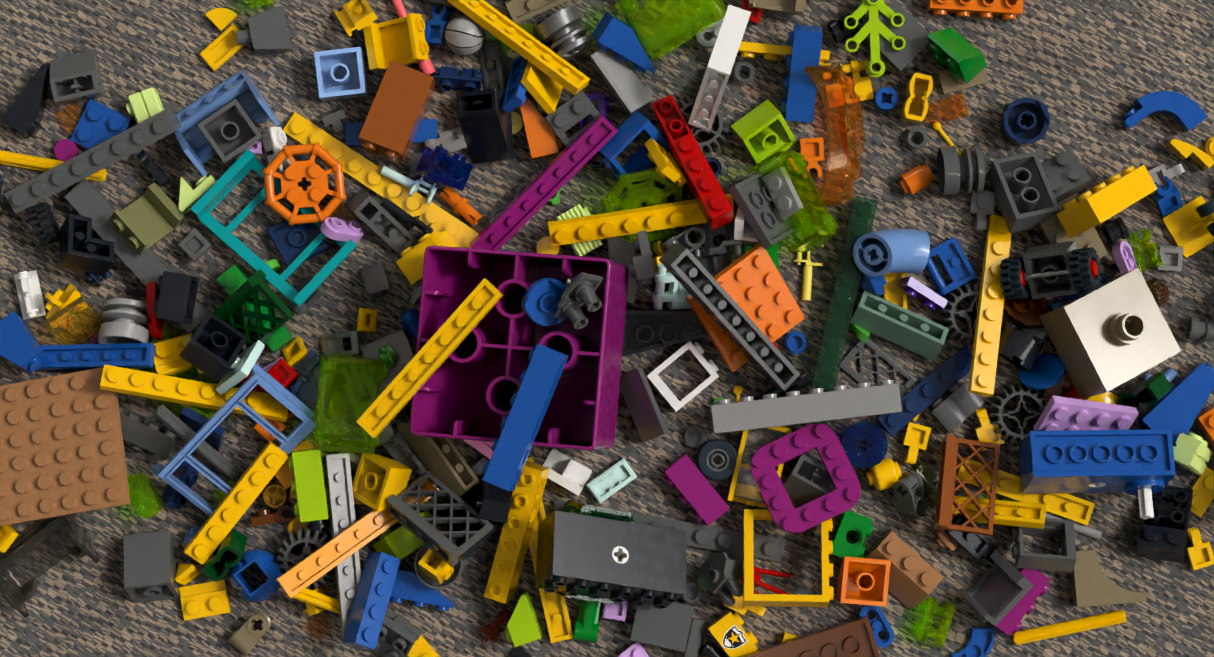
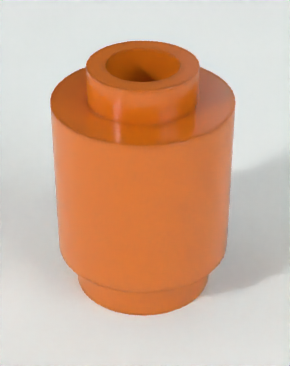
M926 164L922 166L917 165L900 175L901 181L898 184L904 194L909 193L912 196L931 185L934 176Z

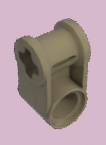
M264 612L254 614L228 641L243 655L247 656L270 628L271 619L269 615ZM261 619L263 621L262 627L256 628V621Z

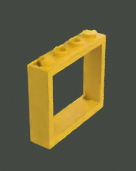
M744 509L743 606L828 607L829 600H833L834 588L829 586V577H833V563H829V554H833V540H829L828 532H832L833 529L832 518L820 524L821 595L754 594L753 520L773 519L769 510Z

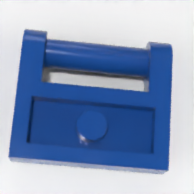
M955 236L930 250L926 269L938 288L937 293L940 296L977 277ZM936 254L952 281L948 285L945 284L931 259Z

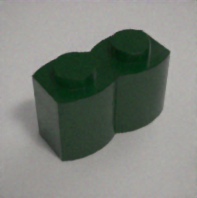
M1155 373L1147 380L1135 383L1118 398L1117 402L1119 405L1136 407L1139 412L1143 408L1151 407L1171 390L1172 386L1163 373Z
M231 529L205 562L202 573L215 582L223 579L227 575L229 568L234 567L241 561L247 537L236 529Z

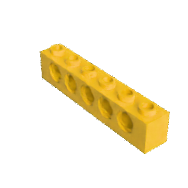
M531 461L525 463L511 496L510 511L507 521L503 525L484 597L504 604L514 599L550 471L549 467Z

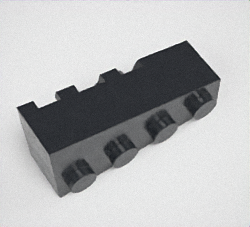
M626 310L622 357L708 337L709 335L693 310Z

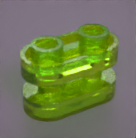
M144 473L130 475L128 477L130 501L136 513L142 518L158 515L163 508V503L151 478Z
M927 596L926 600L923 599L918 609V612L923 614L919 622L915 621L912 629L915 640L924 643L927 637L933 638V646L943 648L954 615L955 604L945 601L943 607L937 606V598ZM934 614L940 616L936 629L930 628Z

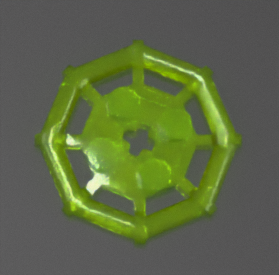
M656 167L626 175L623 173L607 197L603 198L602 204L605 206L606 213L615 212V206L621 207L622 210L641 207L643 202L651 206L667 204V196L673 194L675 202L684 201L683 186H678L677 182H673L668 177H661L656 171ZM647 180V182L636 185L632 184L633 182ZM656 180L660 182L661 184L665 185L666 188L659 189L655 187L654 181ZM626 186L628 188L626 196L624 197L623 195L622 198H617ZM675 228L647 233L648 242L668 239ZM636 234L621 236L632 243L633 238H637Z

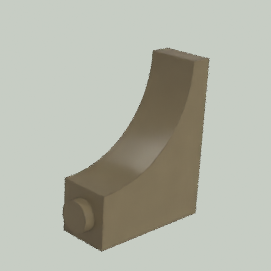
M1076 545L1077 560L1073 571L1070 572L1073 606L1089 607L1147 602L1146 592L1121 588L1105 575L1099 565L1095 549L1089 548L1088 545Z

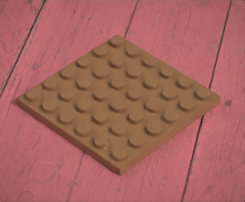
M103 368L0 386V527L131 505L117 392L100 389Z

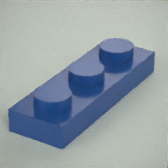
M521 55L513 60L502 108L508 113L516 107H521L526 100V88L520 81L528 60Z

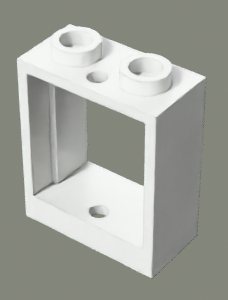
M688 341L647 375L648 379L676 412L719 377L716 373L719 371L718 367L711 359L708 362L702 356L704 350L697 342L692 344ZM689 349L710 376L679 401L658 374Z

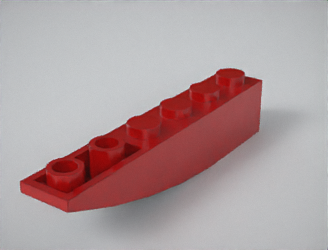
M672 94L651 103L653 112L670 150L711 230L733 221V208Z

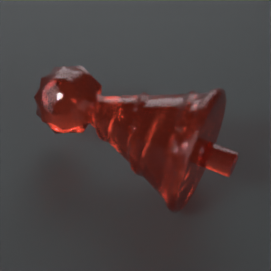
M507 610L499 611L498 619L479 628L486 635L482 640L487 642L490 638L495 643H498L502 622L508 621L510 618V613Z

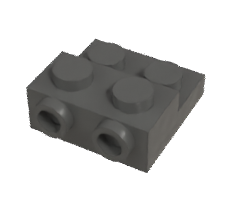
M646 230L637 232V238H633L635 253H640V256L632 257V263L628 264L631 278L636 277L638 286L651 284V279L656 277Z

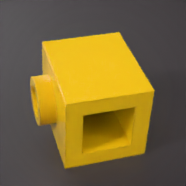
M430 548L418 563L421 571L439 584L444 579L448 580L454 571L453 567Z

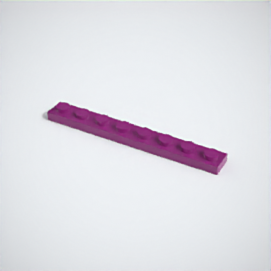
M600 113L469 244L470 247L473 249L499 250L618 130Z

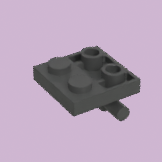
M387 609L376 648L371 651H374L381 657H407L422 632L409 624L410 621L402 615H396Z

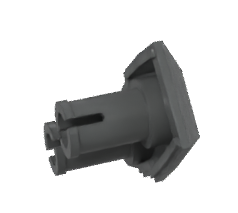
M581 272L573 278L561 296V300L557 305L558 309L554 315L555 318L565 320L569 318L575 329L584 328L588 324V319L584 316L580 307L585 304L588 311L594 312L602 306V302L595 294V290L603 280V277Z

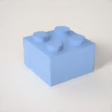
M361 47L314 52L319 98L322 101L368 96L364 55Z

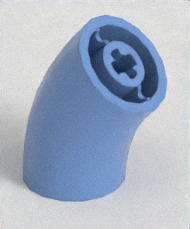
M885 229L870 232L857 239L853 249L854 261L859 270L872 277L888 273L920 274L928 262L930 238L926 231L916 229Z

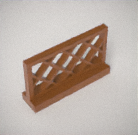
M948 434L942 439L934 530H952L987 536L993 535L1000 444L956 438L955 435ZM958 445L968 446L972 454L964 460L958 453ZM983 448L994 450L993 459L988 463L978 453ZM974 455L983 465L975 473L966 463ZM961 465L971 475L963 482L956 476V469ZM983 469H986L991 475V482L987 485H984L977 477V474ZM972 478L981 487L974 495L964 486ZM959 488L969 498L961 505L954 498V492ZM982 491L989 497V504L984 508L974 498ZM969 501H972L979 510L972 518L962 508ZM958 510L967 520L961 526L951 524L952 515ZM982 514L987 520V529L978 528L972 520Z

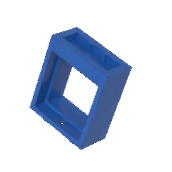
M637 110L599 150L603 156L601 161L609 169H615L612 172L613 175L621 182L626 180L630 185H633L654 164L647 156L649 153L648 149L644 145L623 167L616 161L615 157L641 131L648 139L652 138L665 148L666 151L670 148L667 141L654 125Z

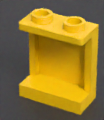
M409 13L406 17L382 23H372L369 27L363 28L370 70L384 71L387 69L390 60L404 66L429 60V46L424 33L425 22L421 14Z

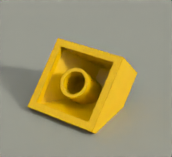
M363 451L352 484L353 497L375 511L381 512L387 507L386 499L392 494L397 496L406 489L412 469L399 461Z

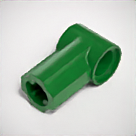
M582 595L579 618L576 620L574 640L597 643L601 599H590L587 595Z

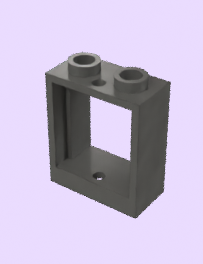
M1045 518L1044 529L1011 527V539L1015 540V545L1013 544L1012 558L1016 559V568L1062 572L1073 571L1077 560L1074 520ZM1023 535L1060 537L1061 555L1024 553Z

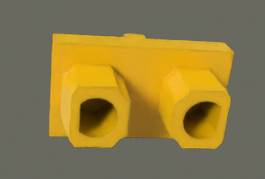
M69 283L64 291L58 288L54 295L49 292L44 295L49 300L45 305V308L49 310L45 318L55 327L58 324L68 328L74 318L66 312L71 306L80 311L87 301L80 295L76 287Z

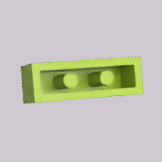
M322 447L294 450L292 457H288L290 471L294 470L295 480H291L292 492L297 494L298 503H294L295 516L300 517V522L329 519L330 511Z

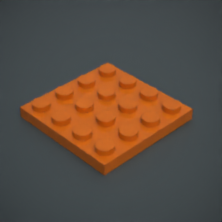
M760 243L713 277L772 343L805 319L768 252ZM688 295L686 297L728 369L734 372L748 362L749 359L696 300L691 295Z

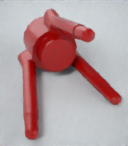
M754 566V588L760 586L776 594H788L760 581L761 575H758V573L791 578L792 575L790 573ZM754 589V594H761Z

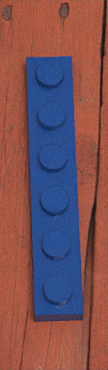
M153 343L40 345L49 360L38 370L104 368V364L122 368H153L155 345Z

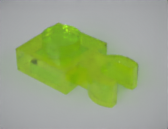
M1149 229L1141 230L1142 239L1139 238L1138 233L1131 234L1132 242L1138 247V249L1132 251L1140 272L1163 265L1157 243L1150 244L1151 233Z

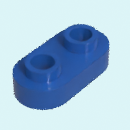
M863 605L859 611V618L866 616V613L870 610L875 613L874 617L869 619L876 646H889L894 640V631L879 606ZM880 631L886 632V637L884 639L878 638V633Z

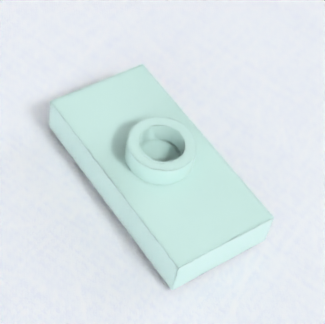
M623 458L586 485L597 501L602 503L634 480L637 475Z

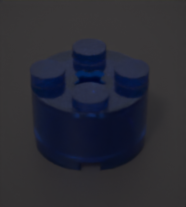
M858 421L850 424L841 433L839 439L851 465L859 468H870L879 464L884 459L888 449V441L884 431L871 422ZM863 438H865V442L869 443V446L865 447L864 451L858 446V442H862Z

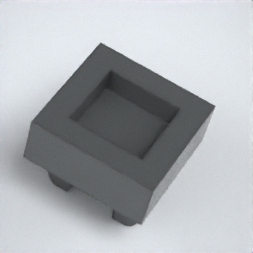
M343 105L321 114V119L325 126L332 124L336 133L345 130L341 119L346 118Z
M194 229L178 244L194 261H197L213 246L197 229Z

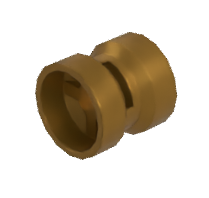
M282 484L270 485L263 493L264 502L273 508L284 505L289 498L288 489L285 490Z

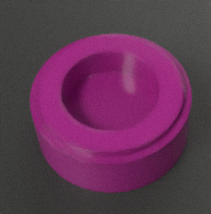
M62 139L56 143L54 153L57 159L66 161L78 155L79 149L75 142L69 139Z

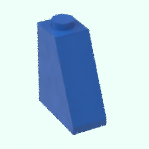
M13 311L0 321L1 357L28 373L40 369L49 360L28 324L20 315Z

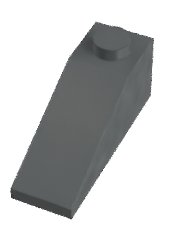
M363 188L347 204L363 222L399 255L417 240Z

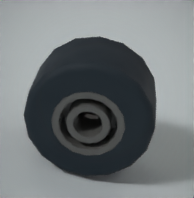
M722 439L708 440L700 447L696 461L699 470L704 476L710 480L720 481L734 474L738 454L729 442Z

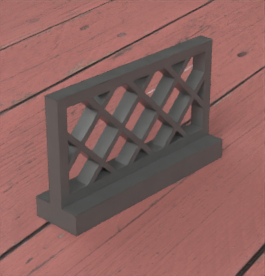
M429 471L399 495L395 496L392 494L386 499L388 513L451 567L459 562V556L493 529V525L488 520L479 519L476 510ZM430 481L434 485V490H421V486ZM417 496V504H406L403 501L407 497ZM421 496H434V504H420ZM437 496H448L451 499L450 504H437ZM420 510H433V518H423L420 515ZM437 510H450V517H436ZM453 510H464L467 512V517H453ZM450 523L449 531H438L436 529V524ZM453 523H466V531H452ZM469 523H480L484 526L479 531H469ZM452 537H466V542L458 548L452 542Z

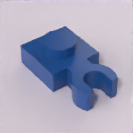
M436 5L432 6L431 15L433 18L432 20H426L424 30L428 45H446L445 29L448 25L446 20L451 13L450 8L447 6H443L440 14V8Z
M1167 176L1164 177L1165 183L1161 187L1154 182L1158 188L1156 190L1158 194L1154 196L1158 211L1163 217L1183 207L1178 189Z

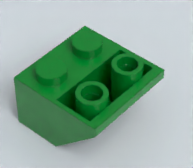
M953 28L931 32L927 35L931 44L929 48L935 54L933 56L934 60L941 67L947 66L950 69L949 73L956 80L961 79L968 84L987 66L983 54Z

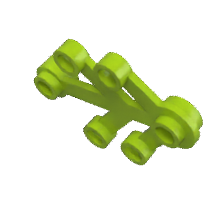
M861 0L862 4L852 15L845 18L844 27L848 30L855 29L858 25V20L867 11L869 12V21L853 38L846 41L845 50L849 53L856 52L859 44L869 34L871 61L866 65V73L871 78H879L885 72V64L880 60L879 34L891 44L892 49L895 51H901L905 47L906 42L903 37L896 36L878 19V11L890 20V24L894 28H900L904 24L905 19L902 14L895 13L888 7L884 0H877L876 2ZM899 17L901 24H895L893 18ZM853 19L855 25L852 27L848 26L847 20ZM900 40L902 47L897 48L894 45V41ZM854 42L856 48L853 50L849 49L848 43ZM878 64L880 66V71H873L872 65Z

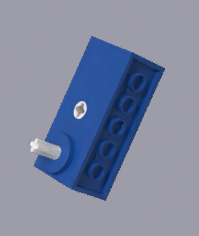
M1171 429L1030 431L1018 448L1021 494L1124 492L1129 495H1138L1139 515L1143 519L1154 518L1152 494L1164 491L1165 486L1176 475Z

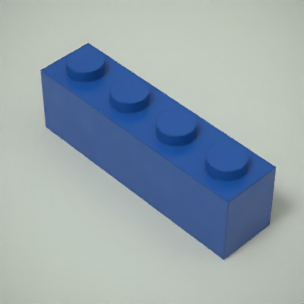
M794 25L793 32L789 31L788 45L791 46V54H786L785 68H789L788 77L784 76L783 90L787 91L786 99L781 100V113H785L786 121L813 123L823 35L822 27Z
M383 552L367 554L342 643L361 650H375L401 559Z

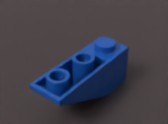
M606 11L592 34L597 40L596 45L607 52L609 49H612L616 52L615 56L624 62H627L628 59L634 62L633 66L639 71L645 73L648 70L654 74L656 71L632 28Z
M398 568L390 601L403 603V599L411 600L412 605L426 607V603L433 604L435 609L448 611L449 608L454 607L455 602L438 589L430 588L423 584L415 574V571Z

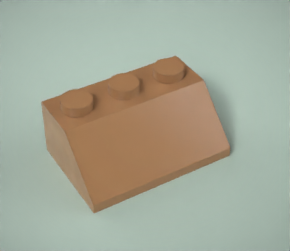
M888 530L864 557L891 560L888 591L909 610L925 599L944 578L891 530Z

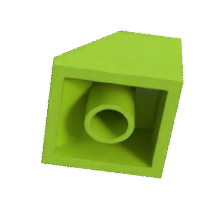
M768 99L731 125L736 137L759 169H762L797 143L781 112Z
M528 590L522 592L505 630L508 642H513L514 647L542 638L543 634Z

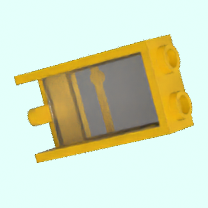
M787 426L742 431L736 467L731 478L727 500L768 509L754 479L751 477V460L758 449L790 434L792 429L786 428ZM784 463L775 467L780 478Z

